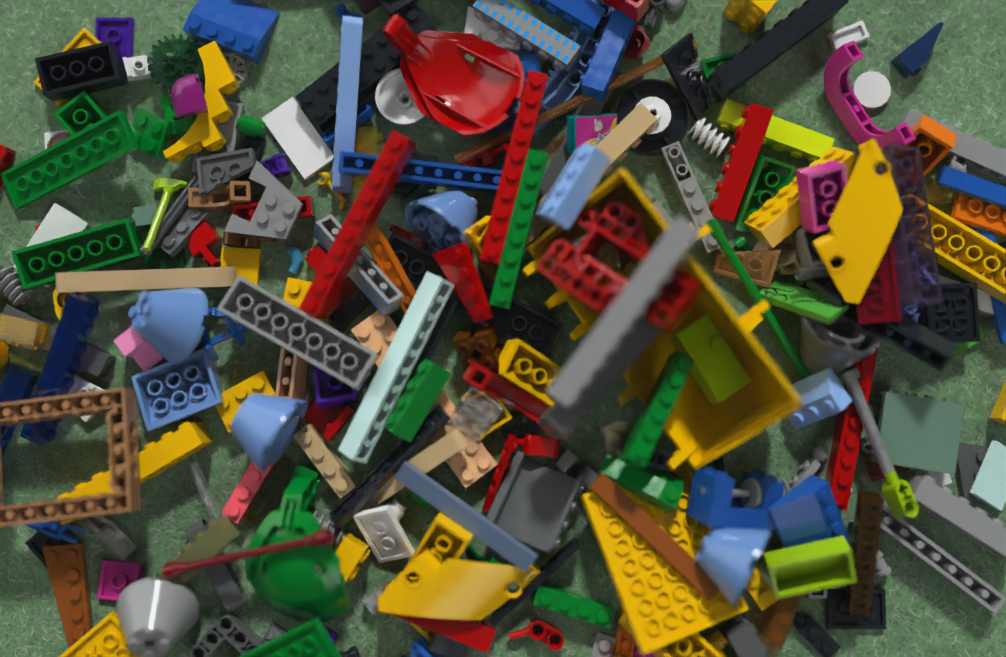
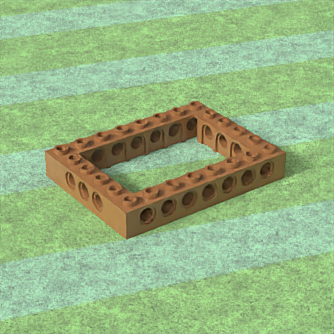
M117 388L0 403V527L141 510L135 390ZM107 413L106 422L108 423L109 431L107 443H109L110 452L108 463H110L111 473L109 486L113 491H117V493H100L91 496H77L75 498H59L57 500L3 505L1 426Z

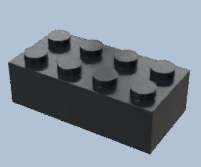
M111 41L35 58L43 96L54 102L75 97L83 90L87 93H93L128 84L120 49Z

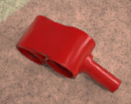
M504 143L494 148L493 144H487L477 148V151L474 149L459 154L461 165L481 168L498 163L497 156L508 151L509 146Z
M525 434L523 439H515L518 442L517 446L522 447L524 454L558 458L560 439Z
M540 618L532 619L527 628L508 633L510 641L529 636L535 640L542 641L553 650L560 649L564 644L562 631ZM535 625H541L543 630L536 633L532 628ZM552 635L560 636L559 641H550Z

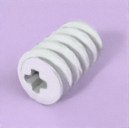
M706 118L698 120L687 133V136L694 133L692 140L699 137L698 145L705 142L704 149L706 150L711 147L710 154L717 152V158L728 145L730 138L722 139L723 132L717 135V127L711 130V122L704 125Z

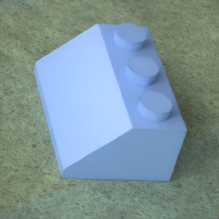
M829 367L790 385L804 406L787 417L797 430L843 411L852 402V399Z

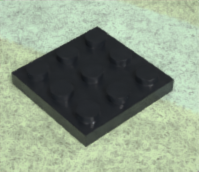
M977 283L921 285L924 327L952 343L980 342Z

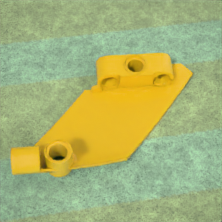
M875 138L857 147L860 152L859 158L828 222L831 232L813 241L817 253L845 302L856 304L860 303L903 211L891 175V164L884 158ZM878 164L884 166V172L881 175L875 172V167ZM834 257H839L840 265L833 268L831 260Z
M425 549L378 597L379 612L418 617L481 620L509 599L520 596L522 590L541 571L534 562L526 573L516 565L492 564L450 558L441 563L428 549ZM416 573L419 578L412 580L408 574ZM510 583H516L518 584V587L516 589H510L508 585Z

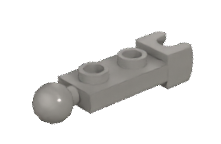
M816 447L813 451L814 457L801 463L798 474L793 475L788 481L790 491L810 475H814L821 466L819 462L825 461L828 458L829 452L825 447Z

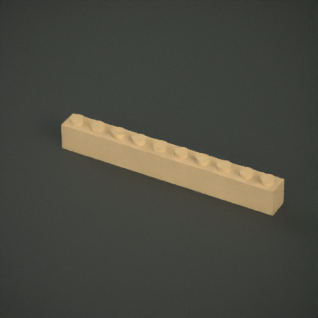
M642 103L596 145L599 150L612 160L604 172L605 176L614 169L612 165L617 160L621 162L628 155L627 151L631 147L635 149L642 142L640 138L645 133L649 135L656 128L657 118ZM544 195L536 203L534 214L539 208L540 204L542 203L546 195ZM533 215L524 255L528 252V246L541 237L547 228L550 229L554 226L553 224L540 220Z

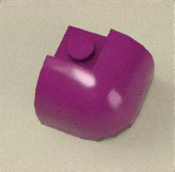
M198 74L184 76L173 84L171 100L176 118L184 117L185 120L193 119L192 115L208 112Z

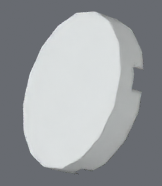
M869 71L855 79L852 91L864 109L873 110L881 107L888 101L891 94V86L884 75L879 72Z

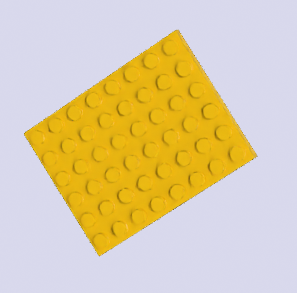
M687 461L670 470L683 478V493L676 509L667 513L614 483L687 553L696 559L699 551H702V542L708 536L711 527L687 514L693 482V474ZM593 492L581 496L641 654H646L748 610L743 595H741L737 605L733 606L719 589L712 599L707 601Z

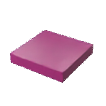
M103 559L97 599L117 601L119 595L127 586L141 580L143 563Z

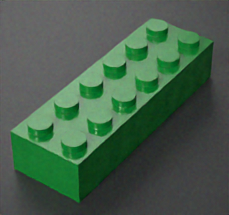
M129 218L11 251L23 289H36L56 283L55 273L98 271L145 257L140 252L142 243L133 220Z

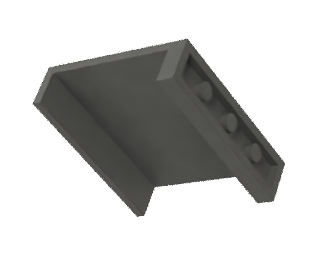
M517 451L486 518L516 540L552 555L554 550H558L562 541L560 535L562 531L566 532L570 521L567 519L570 513L573 514L577 507L576 498L578 495H582L585 488L583 477L579 476L578 479H574L525 458L524 453Z

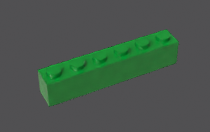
M679 350L668 355L619 458L621 461L635 469L646 466L695 361L693 358Z

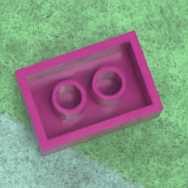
M834 160L796 170L802 228L812 233L830 229L828 222L847 185L846 164Z

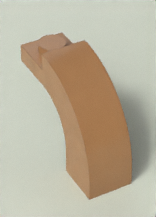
M230 181L229 185L217 188L204 196L199 194V188L188 187V208L229 210L234 205L249 204L251 201L250 181Z

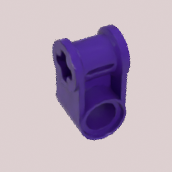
M285 153L276 154L260 162L276 179L285 177L293 172L292 168H289Z

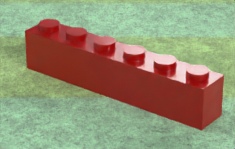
M750 103L748 107L745 106L741 114L743 121L741 126H737L734 133L736 137L735 143L730 145L727 153L730 156L729 160L722 166L721 174L723 176L721 182L717 181L714 189L716 196L714 200L711 199L708 205L712 216L734 222L773 115V109Z
M386 582L385 587H384L382 593L385 591L386 587H387L390 583ZM388 613L486 653L497 631L489 623V619L486 618L482 620H455Z

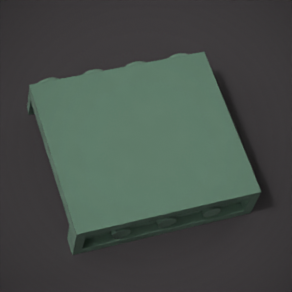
M886 389L885 392H878V395H882L878 431L892 464L955 475L964 404L956 403V399L944 398L943 401L937 400V396L924 395V398L917 397L918 393L905 392V395L898 394V390ZM870 454L869 461L878 462L875 454Z

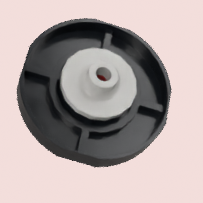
M644 79L621 93L613 110V114H617V125L640 103L657 118L656 128L649 135L645 133L640 138L642 142L635 149L631 147L630 151L642 156L662 155L661 148L677 141L680 143L689 126L690 112L687 102L675 86L659 79Z

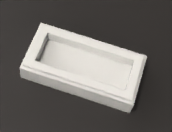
M863 20L829 33L826 36L833 53L843 44L851 41L858 44L870 38Z

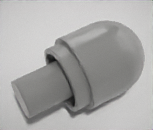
M667 0L666 7L669 11L675 12L684 5L686 0Z

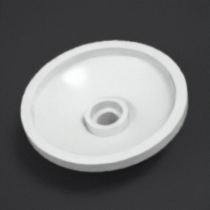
M400 68L392 70L382 77L376 88L375 100L383 117L398 125H410L425 117L419 111ZM408 98L409 101L407 103H403L402 99Z

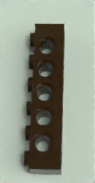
M858 490L851 542L857 583L846 585L844 600L848 612L852 614L870 616L884 498L879 492Z

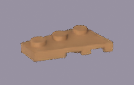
M781 250L735 252L754 284L770 288ZM719 252L713 272L739 279L724 253Z

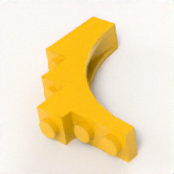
M215 40L198 49L205 73L204 97L208 112L198 114L187 133L174 145L163 151L166 159L172 163L183 161L185 156L191 153H198L203 147L209 152H215L227 144L217 123H224L234 115L224 95L234 93L241 86L223 51Z

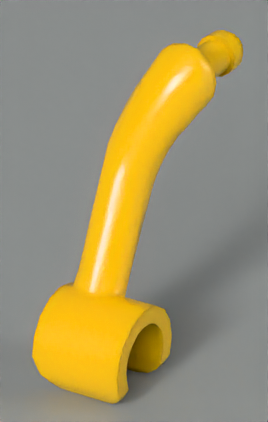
M327 172L320 173L319 175H322L325 180H318V184H326L331 189L330 174ZM333 192L341 201L339 210H343L344 202H347L345 196L342 193Z

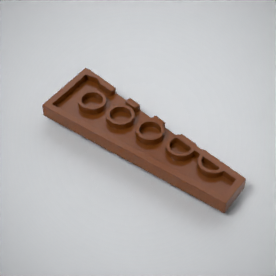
M85 542L53 544L42 547L69 648L93 628Z

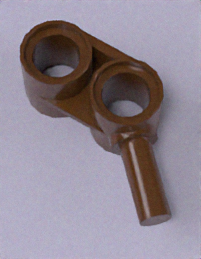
M224 232L222 244L232 247L252 249L254 247V249H260L262 242L275 243L277 238Z

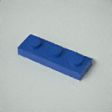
M366 102L357 107L356 128L362 123L368 122L375 114ZM335 125L320 135L329 148L334 145Z

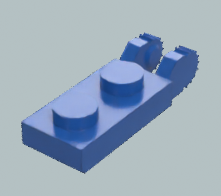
M59 520L24 524V526L53 538L62 539L73 544H77L79 538L72 534H67V529L76 532H83L84 530L82 525L74 522L62 526Z

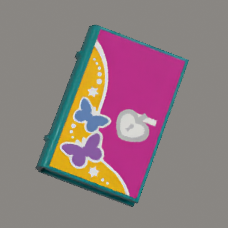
M603 113L567 116V151L573 153L576 148L583 144L596 146L617 126V114Z

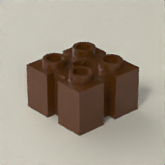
M495 323L480 326L478 331H475L474 327L461 329L452 340L457 354L463 355L460 362L464 372L472 360L489 370L499 369V356L504 347L503 344H497L500 336Z

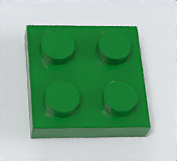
M137 107L131 128L140 147L138 149L157 158H162L173 122Z

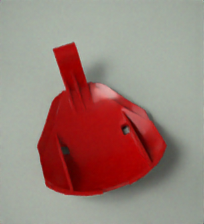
M393 14L382 30L389 43L404 55L400 63L401 73L419 111L445 128L462 135H475L486 132L509 117L505 113L515 99L520 100L524 89V70L518 55L490 41H484L473 33L431 30L423 31L416 36L408 23L396 14ZM466 53L474 58L473 62L464 58ZM437 97H439V98H441L442 100H444L445 103H443V102H441L440 100H438Z

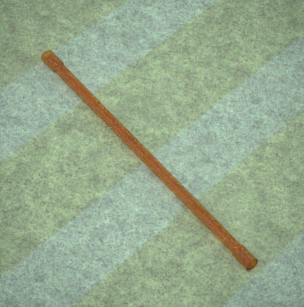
M692 40L694 49H698L697 43L695 42V40ZM661 56L614 78L608 92L665 65ZM581 94L538 115L536 127L594 98ZM514 127L453 155L457 165H461L475 156L510 140Z

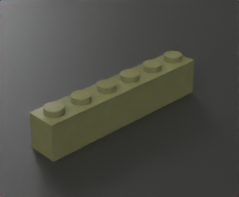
M225 516L219 520L215 518L206 525L208 529L205 532L202 530L193 538L195 542L185 545L180 550L182 554L180 556L178 554L175 555L168 563L174 561L190 563L216 557L240 533ZM204 568L190 570L178 578H173V580L187 585ZM160 569L156 573L157 578H152V580L164 581L163 570Z

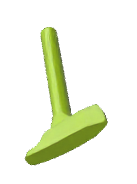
M171 178L155 179L153 190L163 191V195L143 246L144 251H151L170 197L174 191L188 185L187 182Z

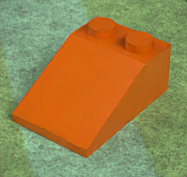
M924 114L910 128L916 139L894 150L886 160L891 164L892 172L914 185L953 149L957 134Z

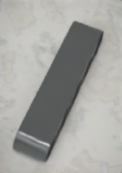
M204 518L185 528L186 537L191 544L195 542L193 538L202 530L205 532L208 529L206 527L208 522ZM222 551L217 556L225 555L224 551ZM230 562L204 568L228 612H233L249 602L247 594H244L246 592L238 577H235L237 575Z

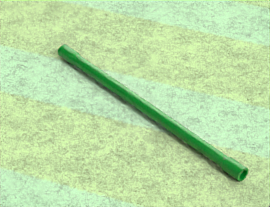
M715 218L708 220L705 225L708 224L711 228V236L718 243L755 305L764 298L726 239ZM770 308L766 309L761 314L801 379L811 376Z

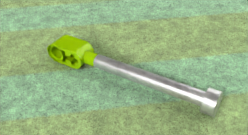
M852 368L837 374L841 384L845 383L885 477L886 482L882 486V492L891 514L896 518L917 516L919 507L909 483L905 480H899L858 383L857 379L860 378L858 369Z

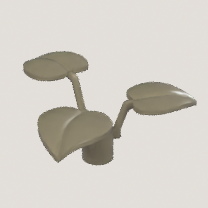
M606 423L600 430V436L604 438L605 449L609 452L616 451L619 458L621 454L618 448L624 441V438L632 433L629 432L630 426L628 423ZM662 430L657 442L664 436V430Z

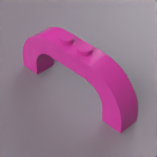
M854 41L843 44L830 56L826 64L824 89L829 102L843 122L845 129L859 145L875 138L882 153L892 152L915 140L916 137L906 122L894 127L890 131L881 130L873 124L849 84L851 68L864 56Z

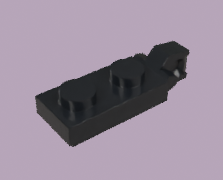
M797 610L791 615L798 623L796 626L797 631L823 657H832L841 647L809 615L804 618Z

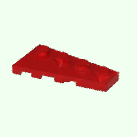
M463 242L432 253L449 282L454 284L453 289L474 323L494 317L467 243Z
M508 434L482 507L484 511H490L496 498V492L500 489L505 479L502 478L503 473L509 470L512 461L509 460L511 452L515 453L518 442L515 441L516 435Z

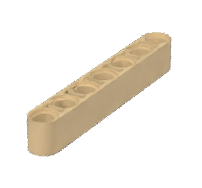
M457 427L412 457L408 462L425 474L469 445V443ZM395 474L360 511L372 509L404 488L405 485L394 478Z

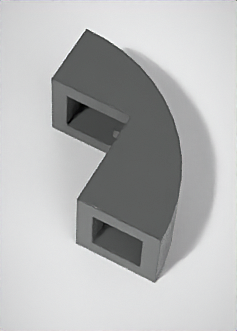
M567 449L556 462V465L574 479H578L579 476L583 477L584 489L592 492L589 486L599 475Z

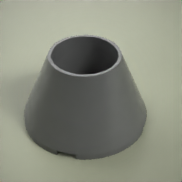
M801 315L800 358L809 369L816 373L830 367L834 374L837 375L872 354L879 345L878 335L843 315H840L830 324Z

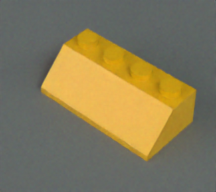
M519 339L507 340L499 356V374L549 406L557 400L547 390L564 368Z

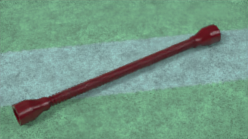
M330 528L318 530L305 538L190 563L177 561L165 563L162 569L163 576L166 579H173L190 570L296 547L332 545L333 533Z

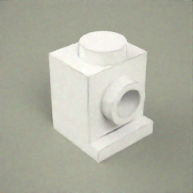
M146 55L130 58L122 57L128 82L152 78L151 72L154 71L152 60H147ZM135 65H143L142 68L135 67Z

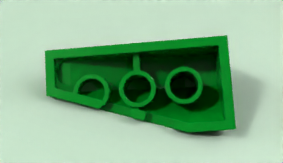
M758 154L737 211L734 229L752 234L744 222L751 213L758 211L767 200L776 196L781 188L790 184L796 166Z
M607 455L598 472L600 474L603 472L611 481L666 513L676 509L683 493V478L674 472L650 466L635 469L621 461L619 457Z

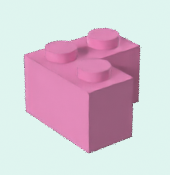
M132 327L113 340L124 356L135 359L143 372L166 362Z

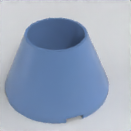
M253 393L241 405L233 418L230 431L258 470L261 472L267 471L268 468L266 466L269 463L274 465L294 438L293 435L299 429V426H297L299 418H304L306 414L307 402L301 399Z

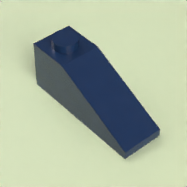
M942 21L890 61L904 79L910 74L914 77L923 70L920 66L927 62L943 27Z

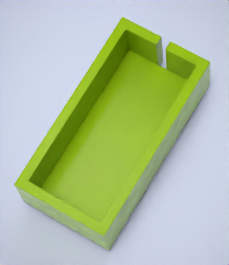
M844 535L763 553L770 586L776 600L857 583L852 551Z

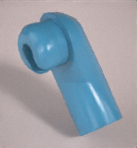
M289 246L286 253L291 258L292 264L288 271L297 275L304 258L299 248Z

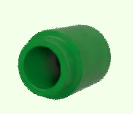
M243 114L242 118L238 117L235 128L239 129L238 133L262 138L265 122Z

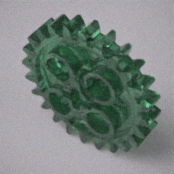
M172 34V39L169 40L168 37L164 36V42L158 39L157 45L152 44L153 51H148L149 58H147V63L150 64L148 65V71H152L150 73L151 78H156V85L162 83V89L164 90L166 87H169V93H171L173 84L179 78L186 76L185 73L188 72L198 74L201 85L202 83L205 84L203 62L198 52V49L204 45L197 46L198 40L190 42V36L185 40L182 34L179 35V39H176L175 35ZM173 53L174 56H167L166 54ZM187 55H192V56H194L195 58L189 59V58H187L186 56H187ZM171 70V71H173L174 73H173V74H167V73H165V71Z

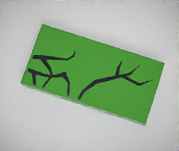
M778 279L771 283L770 288L765 287L760 291L762 297L769 304L826 324L832 323L849 308L848 302L838 308L814 291Z

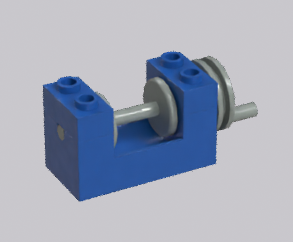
M704 465L703 468L694 471L687 509L689 516L709 527L776 530L768 508L790 491V487L785 479L778 476L765 475L764 471L753 469V472H744L741 489H733L735 480L728 477L726 472L715 471V467Z

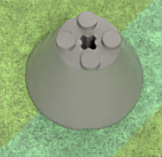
M145 578L127 586L119 595L116 604V614L127 641V648L139 657H161L165 655L194 626L198 619L199 600L195 593L183 583L164 578V581Z

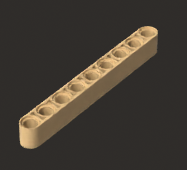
M236 267L55 273L56 293L232 286L237 278Z

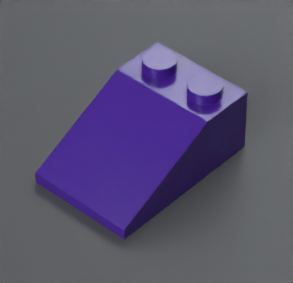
M313 366L316 398L320 409L359 403L357 390Z

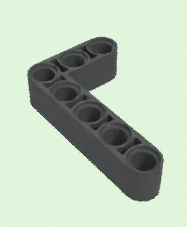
M229 612L218 619L190 649L188 656L209 657L225 639L241 654L265 642L235 613ZM225 619L231 622V627L225 625ZM238 633L245 635V641L239 639ZM211 634L217 636V642L211 639ZM197 649H201L204 656H200L197 653Z

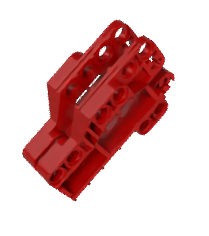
M618 202L610 203L601 215L592 210H581L577 216V221L589 235L582 239L579 248H575L564 240H557L551 245L539 263L540 271L555 285L602 317L628 283L627 280L594 260L603 244L607 242L640 264L644 262L651 252L641 218L637 213ZM615 211H621L619 216L612 217ZM591 218L592 222L590 223L586 220ZM632 221H638L635 227L629 228V224ZM558 247L564 248L560 253L557 250ZM553 262L548 272L544 270L545 264ZM673 266L671 269L674 274L668 282L662 281L658 286V289L661 291L653 301L649 299L644 306H650V308L641 316L666 333H671L678 327L682 318L685 317L694 304V301L700 296L703 287L700 281L676 266ZM604 279L608 280L603 288L600 287Z

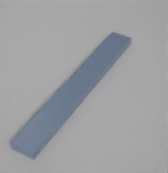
M408 461L403 463L394 477L526 573L536 559V553Z

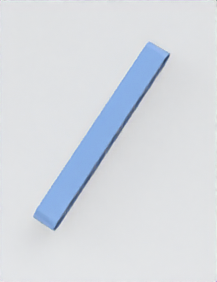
M343 15L331 192L351 194L352 176L339 175L338 170L340 151L354 152L363 18Z

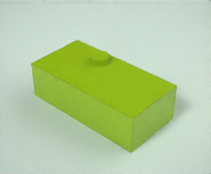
M708 314L668 338L676 351L679 350L695 360L690 373L711 405L720 403L751 382Z

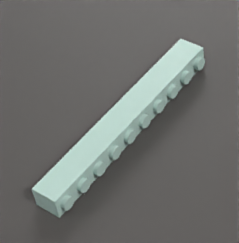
M428 271L426 272L338 449L350 459L367 463L386 425V420L391 414L454 287V284Z

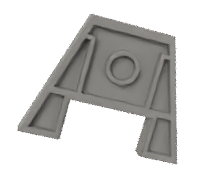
M256 161L249 179L266 186V189L251 221L249 222L232 214L224 232L288 239L303 207V203L260 162Z

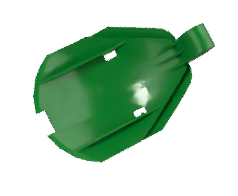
M294 477L283 494L281 510H274L267 515L247 550L305 538L322 529L317 518L312 513L306 511L316 492L317 483L315 478ZM306 545L245 559L247 580L254 587L258 597L271 609L297 621H310L318 617L321 622H327L341 616L350 605L345 578L340 570V558L331 545L323 547ZM319 565L320 574L318 575L315 574L314 566Z

